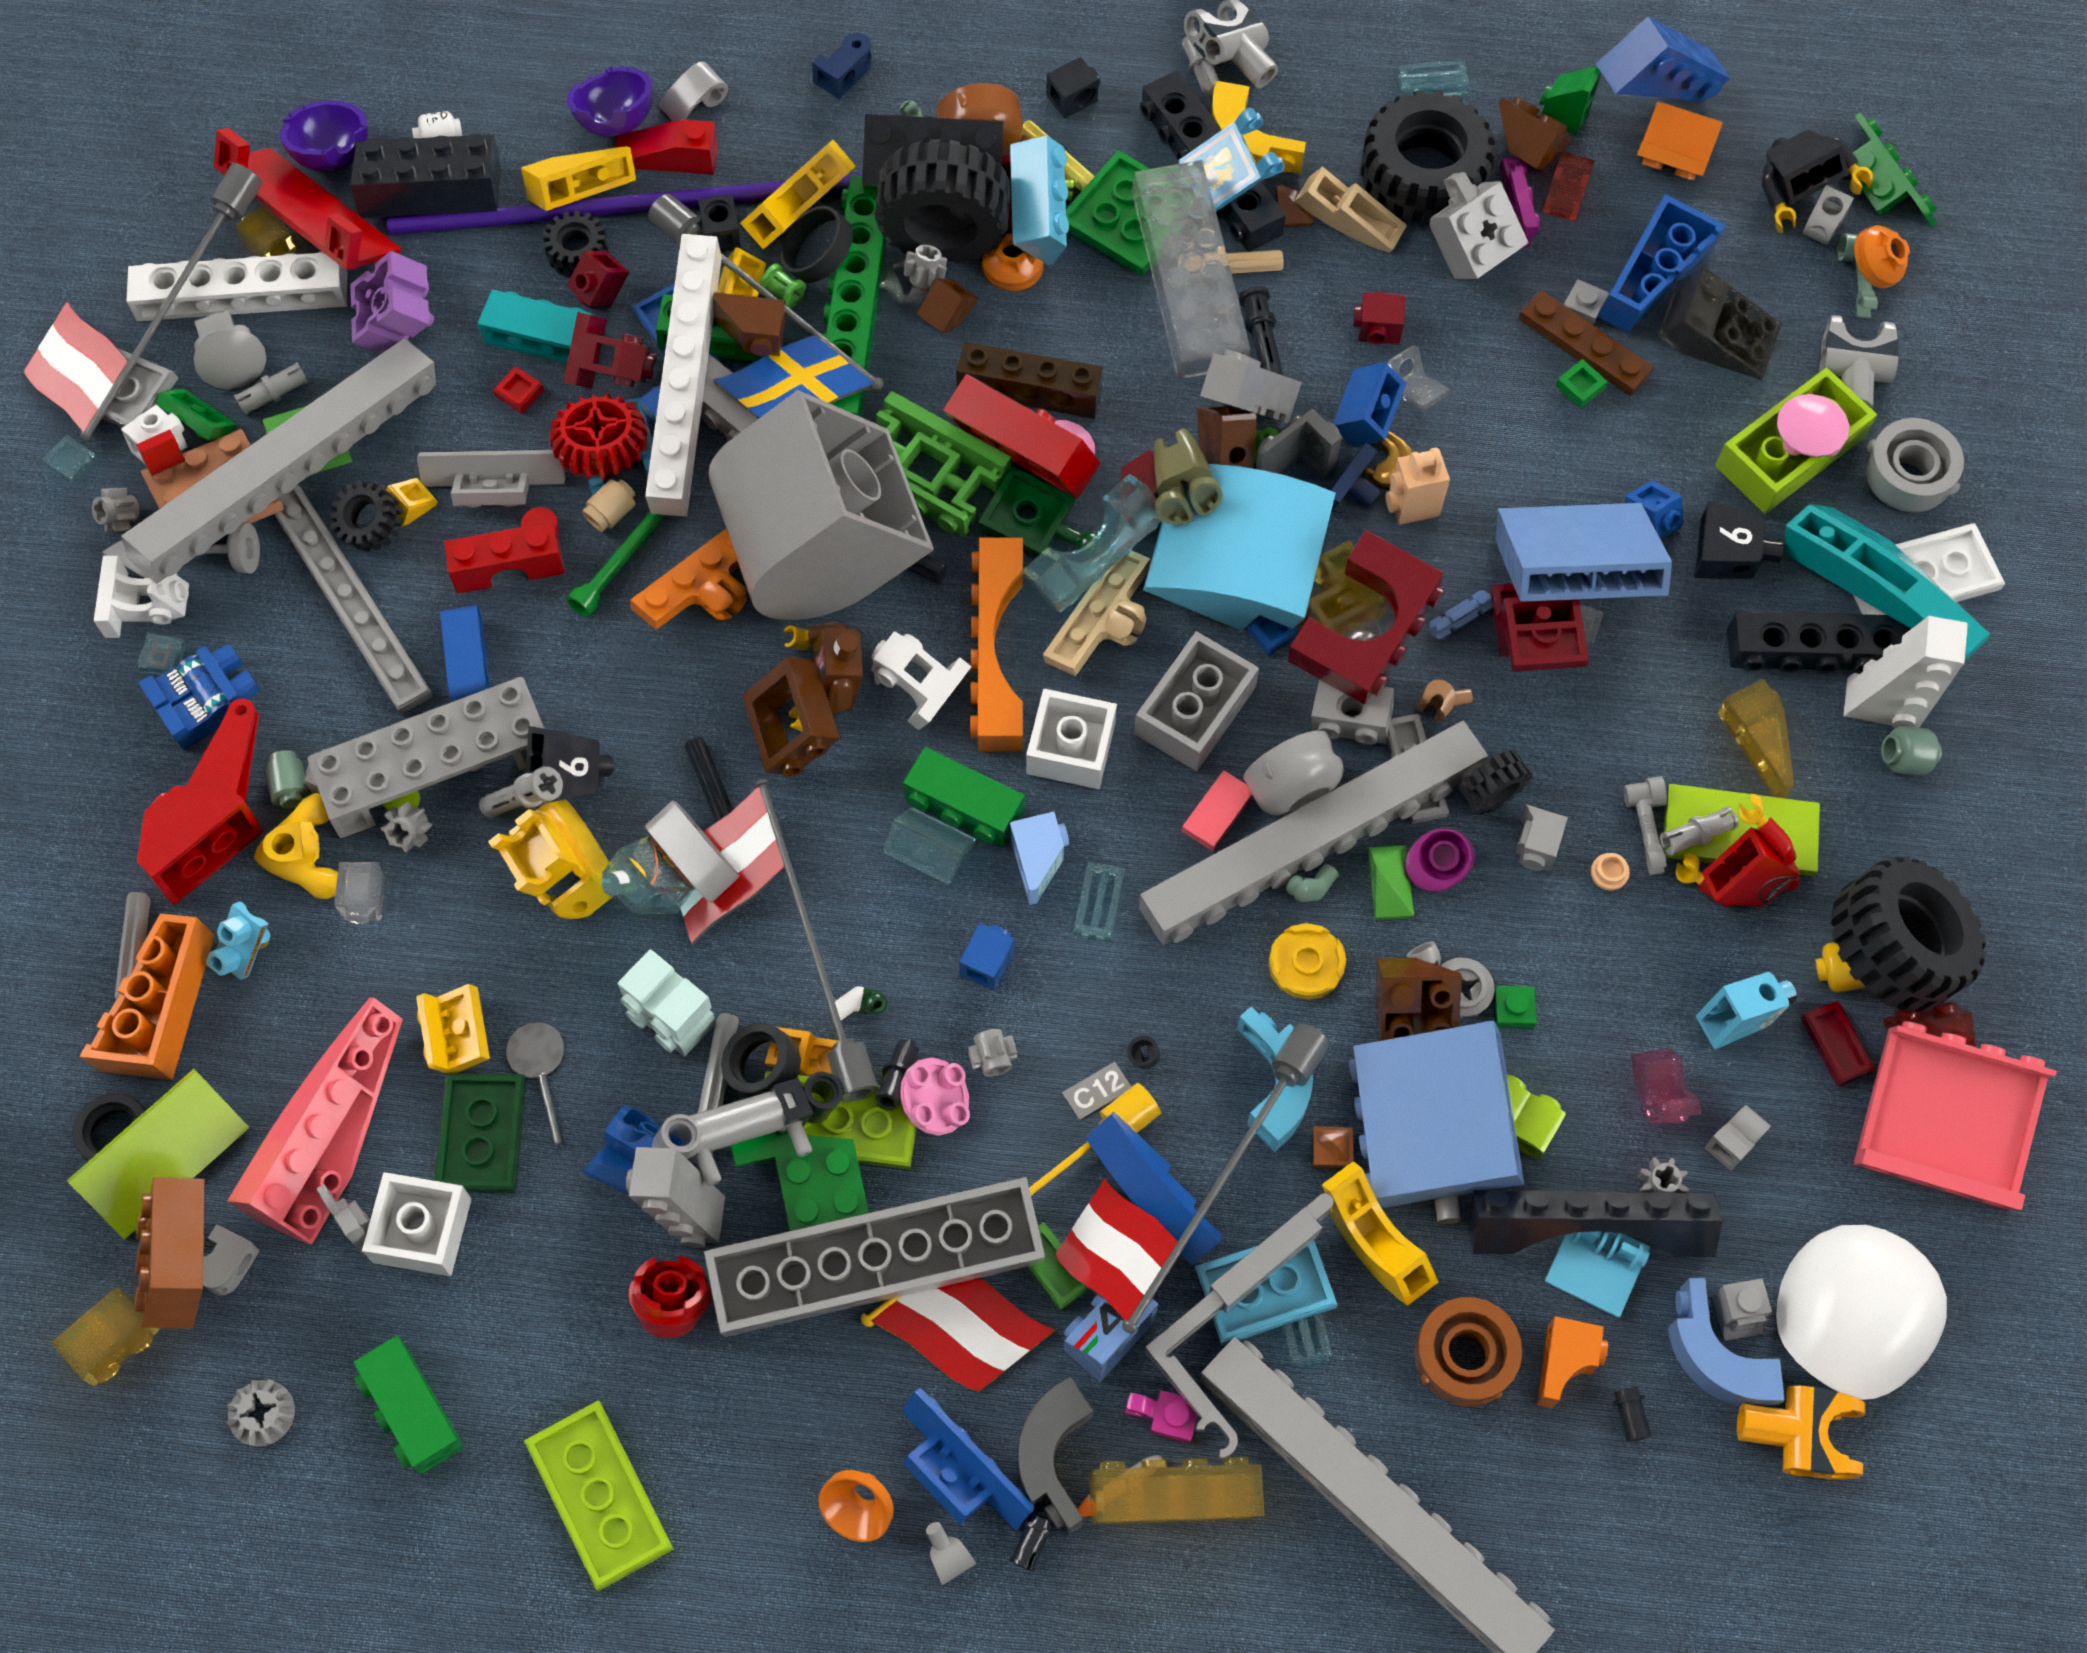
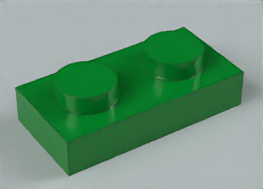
M186 389L159 393L156 405L169 414L173 413L181 423L193 429L199 438L214 441L235 431L237 425L235 422Z

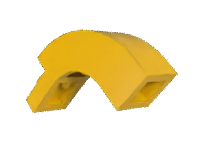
M1216 81L1211 116L1222 130L1232 124L1240 113L1247 109L1248 86ZM1259 130L1243 135L1256 164L1264 155L1273 152L1285 164V169L1282 172L1301 174L1306 142L1267 135Z
M831 140L741 221L740 224L760 247L765 249L816 201L852 171L856 165L838 144Z
M1351 1162L1322 1184L1325 1193L1331 1195L1334 1200L1329 1214L1340 1233L1372 1275L1390 1293L1409 1306L1439 1282L1426 1253L1407 1240L1388 1219L1380 1207L1362 1167L1355 1162Z

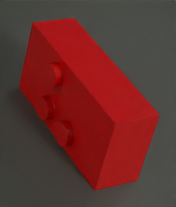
M968 374L965 375L943 409L958 428L1009 455L1011 462L1076 499H1079L1101 464L1083 439L1055 424L1056 419L1040 408L1034 412Z

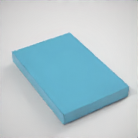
M1315 1241L1311 1242L1228 1313L1225 1314L1221 1310L1212 1318L1221 1346L1228 1344L1234 1337L1241 1340L1337 1308V1302ZM1256 1247L1195 1266L1204 1297L1209 1295L1210 1287L1215 1281Z

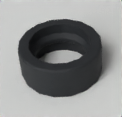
M752 1023L737 1031L723 1050L721 1061L723 1078L733 1090L746 1098L769 1092L773 1085L796 1079L799 1075L801 1057L799 1048L793 1039L779 1028L768 1023ZM766 1042L775 1043L778 1048V1058L772 1072L759 1082H747L744 1069L750 1053L761 1044Z
M108 1093L94 1098L84 1105L75 1118L72 1130L75 1148L88 1162L99 1152L93 1146L92 1136L94 1129L102 1119L109 1114L123 1111L132 1115L136 1120L147 1109L138 1100L127 1094Z

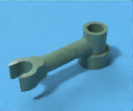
M1843 233L1838 242L1837 258L1839 261L1854 262L1856 264L1858 283L1856 316L1871 318V309L1877 310L1878 300L1875 292L1872 290V284L1862 275L1856 263L1854 245L1858 234Z

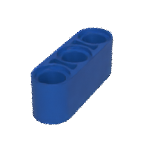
M478 605L441 610L440 620L447 682L451 702L490 688L484 630Z

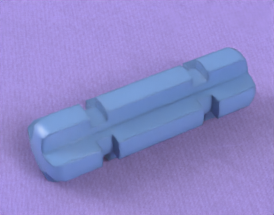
M1480 590L1470 596L1471 601L1465 599L1442 614L1443 618L1438 616L1431 620L1427 625L1430 635L1437 641L1442 640L1451 634V629L1455 632L1478 618L1479 612L1481 615L1486 613L1493 607L1491 595L1484 590Z

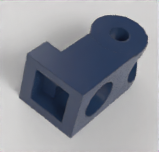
M861 33L849 34L842 41V47L828 59L820 54L812 62L813 83L837 99H840L870 69L872 64L870 39Z

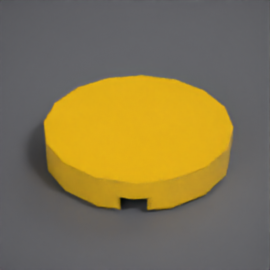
M1305 923L1289 927L1276 938L1271 947L1268 964L1272 979L1282 991L1295 998L1311 1000L1322 998L1336 989L1343 978L1347 959L1343 945L1338 938L1336 940L1330 934L1329 930L1319 925Z

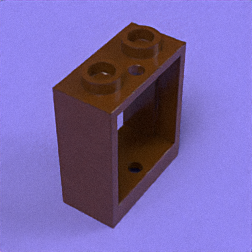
M787 656L742 694L763 766L767 773L782 774L785 777L796 776L802 773L804 767L815 758L824 755L827 749L840 739L816 661ZM793 696L803 732L788 744L778 708Z

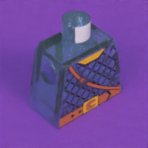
M652 835L619 849L602 872V888L604 892L610 896L617 895L629 911L634 914L678 913L695 890V887Z

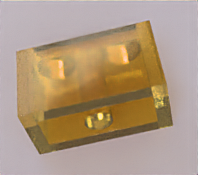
M117 1286L52 1341L51 1344L79 1377L94 1387L98 1383H104L111 1379L119 1371V1365L131 1354L140 1353L147 1348L153 1340L152 1336L160 1329L141 1328V1312H134L133 1298Z

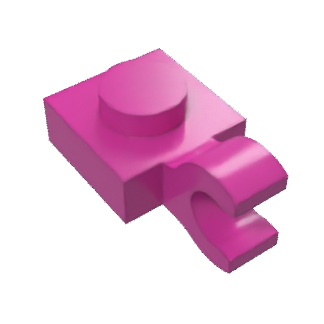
M1160 1390L1157 1402L1146 1396L1130 1393L1124 1413L1129 1416L1152 1421L1151 1434L1188 1444L1192 1440L1197 1414L1181 1395Z

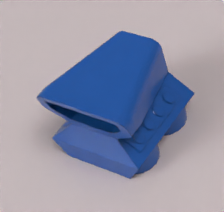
M624 1104L605 1130L607 1144L593 1157L582 1172L629 1195L626 1189V1177L628 1171L633 1169L636 1147L652 1148L653 1139L661 1125L644 1112ZM673 1135L669 1136L673 1144L684 1146L680 1138Z

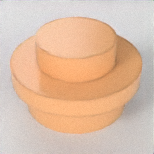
M1606 853L1598 856L1594 860L1590 871L1594 883L1600 888L1609 891L1623 887L1630 875L1629 866L1625 859L1615 853Z

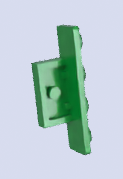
M1858 112L1854 117L1870 141L1854 151L1853 154L1859 161L1857 163L1858 167H1866L1873 173L1870 188L1865 182L1859 181L1862 184V192L1880 216L1909 196L1930 227L1937 224L1932 214L1937 208L1926 193L1919 196L1914 188L1919 185L1918 181L1908 167L1903 171L1900 169L1896 162L1901 158L1890 142L1883 145L1878 138L1883 132L1873 117L1866 121L1861 112Z

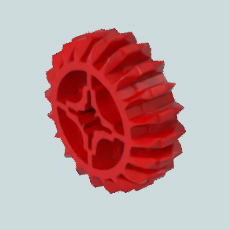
M609 392L604 397H597L593 393L592 398L585 400L580 396L578 403L567 402L566 410L557 411L556 419L551 421L549 440L554 457L559 459L564 471L571 470L575 477L584 473L588 480L594 475H599L604 480L606 474L613 473L618 477L620 469L630 470L632 462H640L641 453L646 451L648 432L644 417L640 410L636 409L633 402L624 401L622 396L613 399Z

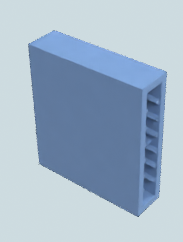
M1642 503L1498 508L1495 542L1520 602L1669 595L1672 561Z
M1494 1020L1353 1046L1355 1059L1349 1060V1068L1353 1082L1358 1083L1360 1094L1359 1097L1354 1098V1105L1358 1120H1363L1365 1131L1364 1135L1359 1136L1360 1149L1363 1158H1368L1370 1173H1365V1176L1381 1208L1471 1194L1473 1190H1495L1524 1185L1501 1034Z

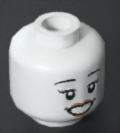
M448 111L422 114L418 119V127L412 128L413 138L462 136L459 118L454 119L453 115Z

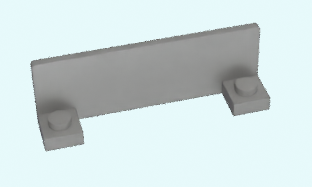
M518 677L308 756L307 760L329 820L339 838L342 839L376 826L370 808L512 754L519 771L525 769L528 726L544 727L524 678Z

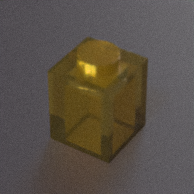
M263 206L253 213L246 215L241 222L235 225L244 247L254 256H282L288 253L293 254L297 251L289 230Z

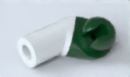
M857 986L836 1000L835 1004L840 1020H843L854 1011L871 1015L880 1014L886 1010L887 999L881 991Z

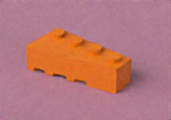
M160 913L135 957L138 960L135 968L128 978H123L117 989L120 994L109 1014L104 1012L97 1024L100 1030L92 1044H86L79 1057L99 1072L173 1081L206 968V960L211 951L215 934L197 917Z

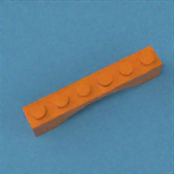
M979 538V552H972V573L979 574V584H972L971 590L972 606H979V616H971V638H978V649H971V671H978V682H971V704H978V716H970V738H978V752H1023V701L1010 688L1003 676L994 647L995 635L1000 619L1010 601L1023 588V538Z

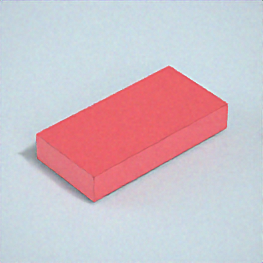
M1223 770L1184 823L1181 832L1209 850L1214 851L1253 797L1247 784Z

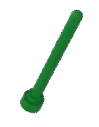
M649 512L589 584L575 587L568 595L566 601L569 606L581 616L590 617L599 606V593L666 515L651 514Z

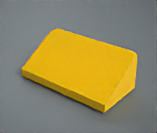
M736 247L728 259L760 284L767 263ZM724 265L717 293L758 297V291Z

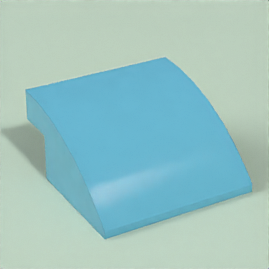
M1208 464L1213 479L1218 481L1222 489L1223 498L1220 505L1207 516L1199 515L1191 503L1189 486L1187 483L1185 484L1187 492L1185 496L1190 504L1193 520L1184 525H1171L1162 522L1143 590L1240 631L1246 628L1259 615L1293 629L1306 615L1336 493L1312 483L1264 470Z

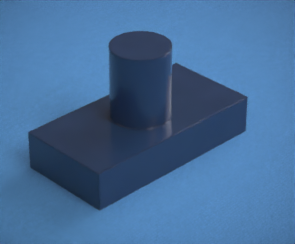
M1367 442L1329 489L1336 493L1332 510L1340 503L1346 493L1368 508L1381 492L1360 475L1377 453V450Z

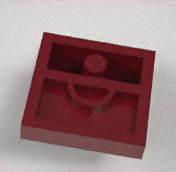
M1513 584L1491 586L1490 595L1492 597V610L1499 657H1510L1512 672L1587 666L1589 657L1579 599L1520 602Z

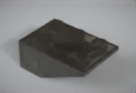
M1704 266L1677 282L1658 337L1683 355L1760 380L1764 377L1782 323Z

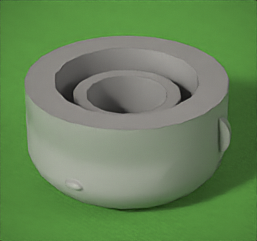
M1919 418L1901 419L1885 427L1876 440H1870L1867 444V451L1869 452L1865 469L1867 483L1877 498L1889 507L1911 513L1924 512L1933 509L1942 503L1949 494H1955L1960 488L1958 480L1964 469L1962 448L1956 438L1937 423ZM1900 463L1916 467L1923 476L1909 474L1902 468Z
M1311 731L1286 740L1263 754L1248 767L1243 779L1258 806L1265 813L1273 816H1286L1333 791L1342 779L1344 767L1339 756L1334 754L1332 743L1327 733L1324 731Z

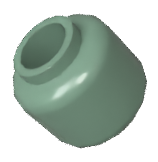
M1899 726L1884 738L1881 755L1883 761L1894 773L1924 776L1929 774L1940 761L1942 748L1932 730L1921 727Z

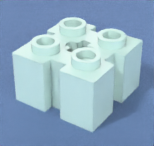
M651 949L618 982L620 991L624 995L620 1001L628 1009L626 1012L628 1018L641 1029L646 1025L650 1029L652 1028L657 1033L654 1036L655 1040L670 1053L675 1049L685 1057L716 1024L714 1013L710 1011L712 1007L709 997L689 980L683 979L678 975L671 965Z

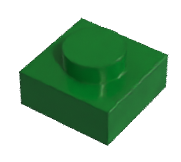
M1582 359L1560 376L1555 386L1581 409L1605 390L1608 381Z
M1495 987L1494 1015L1495 1024L1498 1028L1534 1029L1537 1024L1535 987Z

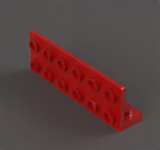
M230 128L217 130L213 167L225 175L231 164L237 163L257 174L262 179L263 184L254 199L289 225L295 232L307 239L317 249L334 260L340 267L345 270L356 269L360 266L378 262L390 251L400 254L401 247L273 149L267 148L250 152V144Z

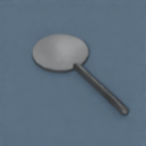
M541 1022L528 1023L518 1028L511 1035L506 1046V1058L512 1070L517 1074L525 1075L529 1079L538 1078L555 1145L559 1146L562 1144V1139L546 1076L553 1073L561 1065L565 1055L564 1041L560 1033L551 1025Z

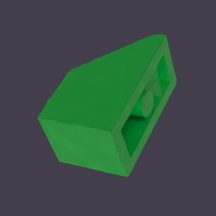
M1594 66L1559 75L1553 87L1547 85L1541 96L1539 104L1544 106L1541 116L1546 114L1568 126L1566 132L1577 136L1592 108L1602 75L1599 68Z

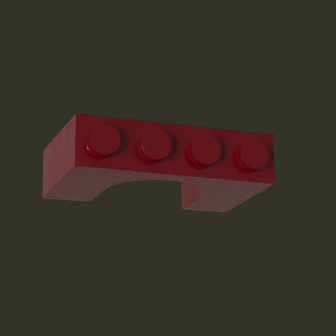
M1367 530L1347 558L1345 575L1384 597L1393 610L1394 624L1386 633L1377 638L1353 640L1338 634L1309 617L1290 645L1288 662L1364 705L1372 694L1378 697L1389 678L1385 673L1391 665L1395 667L1399 665L1407 651V647L1404 644L1410 635L1414 638L1417 637L1426 621V618L1423 617L1428 606L1434 609L1445 591L1444 588L1440 587L1444 575L1442 571Z

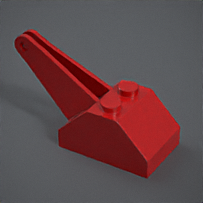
M240 698L229 705L218 730L186 786H175L169 792L160 794L153 800L151 806L144 811L137 862L173 906L264 833L246 804L259 722V714L253 703L248 699Z

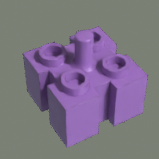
M390 251L375 263L374 273L366 271L350 284L351 308L356 310V316L351 319L353 344L382 354L402 339L408 340L409 336L413 338L420 331L433 324L434 316L429 312L428 301L425 300L429 291L426 265Z

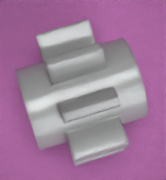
M920 245L916 248L915 253L907 252L904 263V276H910V282L914 286L921 289H929L937 278H945L947 258L941 257L940 250L934 246Z
M127 488L101 489L102 497L95 498L92 503L94 520L100 525L104 524V531L106 532L129 531L131 529L129 522H135L139 517L137 499L133 495H127Z
M405 802L399 809L393 807L386 812L385 816L389 821L381 827V830L385 832L386 838L389 841L388 844L390 846L402 847L404 852H408L412 847H421L428 841V837L424 833L432 827V823L428 822L427 816L424 813L425 809L411 807L409 802Z
M990 1029L974 1036L975 1045L968 1047L973 1070L982 1068L984 1076L993 1077L1002 1075L1012 1069L1010 1060L1017 1059L1018 1053L1012 1035L1004 1038L1001 1029Z
M1654 1157L1649 1163L1650 1171L1641 1169L1637 1175L1640 1180L1644 1181V1186L1641 1187L1639 1193H1687L1689 1189L1681 1183L1688 1172L1680 1171L1674 1165L1675 1161L1673 1158L1668 1163L1660 1164L1659 1160ZM1659 1177L1666 1180L1665 1187L1667 1188L1659 1186L1661 1183Z

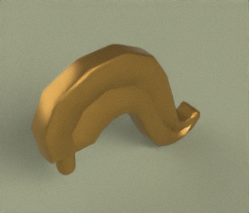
M1389 431L1386 440L1375 442L1387 453L1388 457L1383 462L1377 464L1376 470L1369 468L1364 470L1365 475L1373 477L1371 482L1381 488H1390V474L1394 473L1397 458L1408 456L1412 453L1411 448L1401 438Z

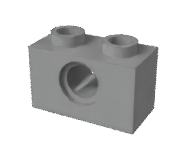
M1319 679L1311 714L1312 731H1324L1329 739L1342 737L1354 739L1364 745L1386 744L1394 706V688L1384 687L1378 697L1372 694L1364 705ZM1348 711H1357L1360 713L1358 716L1348 717L1344 715Z

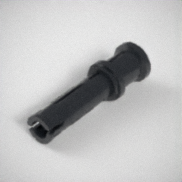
M1263 286L1250 287L1240 293L1239 301L1240 305L1245 308L1247 316L1245 327L1250 334H1253L1257 357L1261 362L1260 368L1283 375L1273 333L1276 319L1275 315L1270 312L1268 304L1270 298L1269 290Z

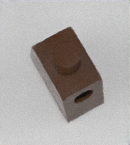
M1231 405L1198 407L1199 445L1207 463L1253 468L1256 413Z

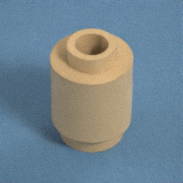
M610 479L586 502L587 507L582 510V514L594 528L603 532L607 527L609 529L614 527L636 505L633 500L636 494L625 481L620 479L616 482Z

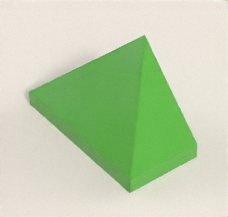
M1406 845L1368 847L1375 920L1413 919L1414 917L1411 884L1405 871Z

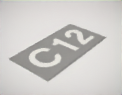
M1114 1061L1063 1091L1062 1094L1080 1120L1122 1095L1131 1088V1085Z

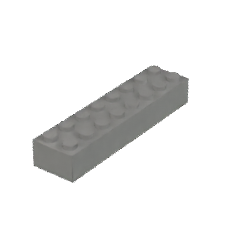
M1027 1177L704 1251L719 1329L724 1337L1044 1263L1045 1260Z

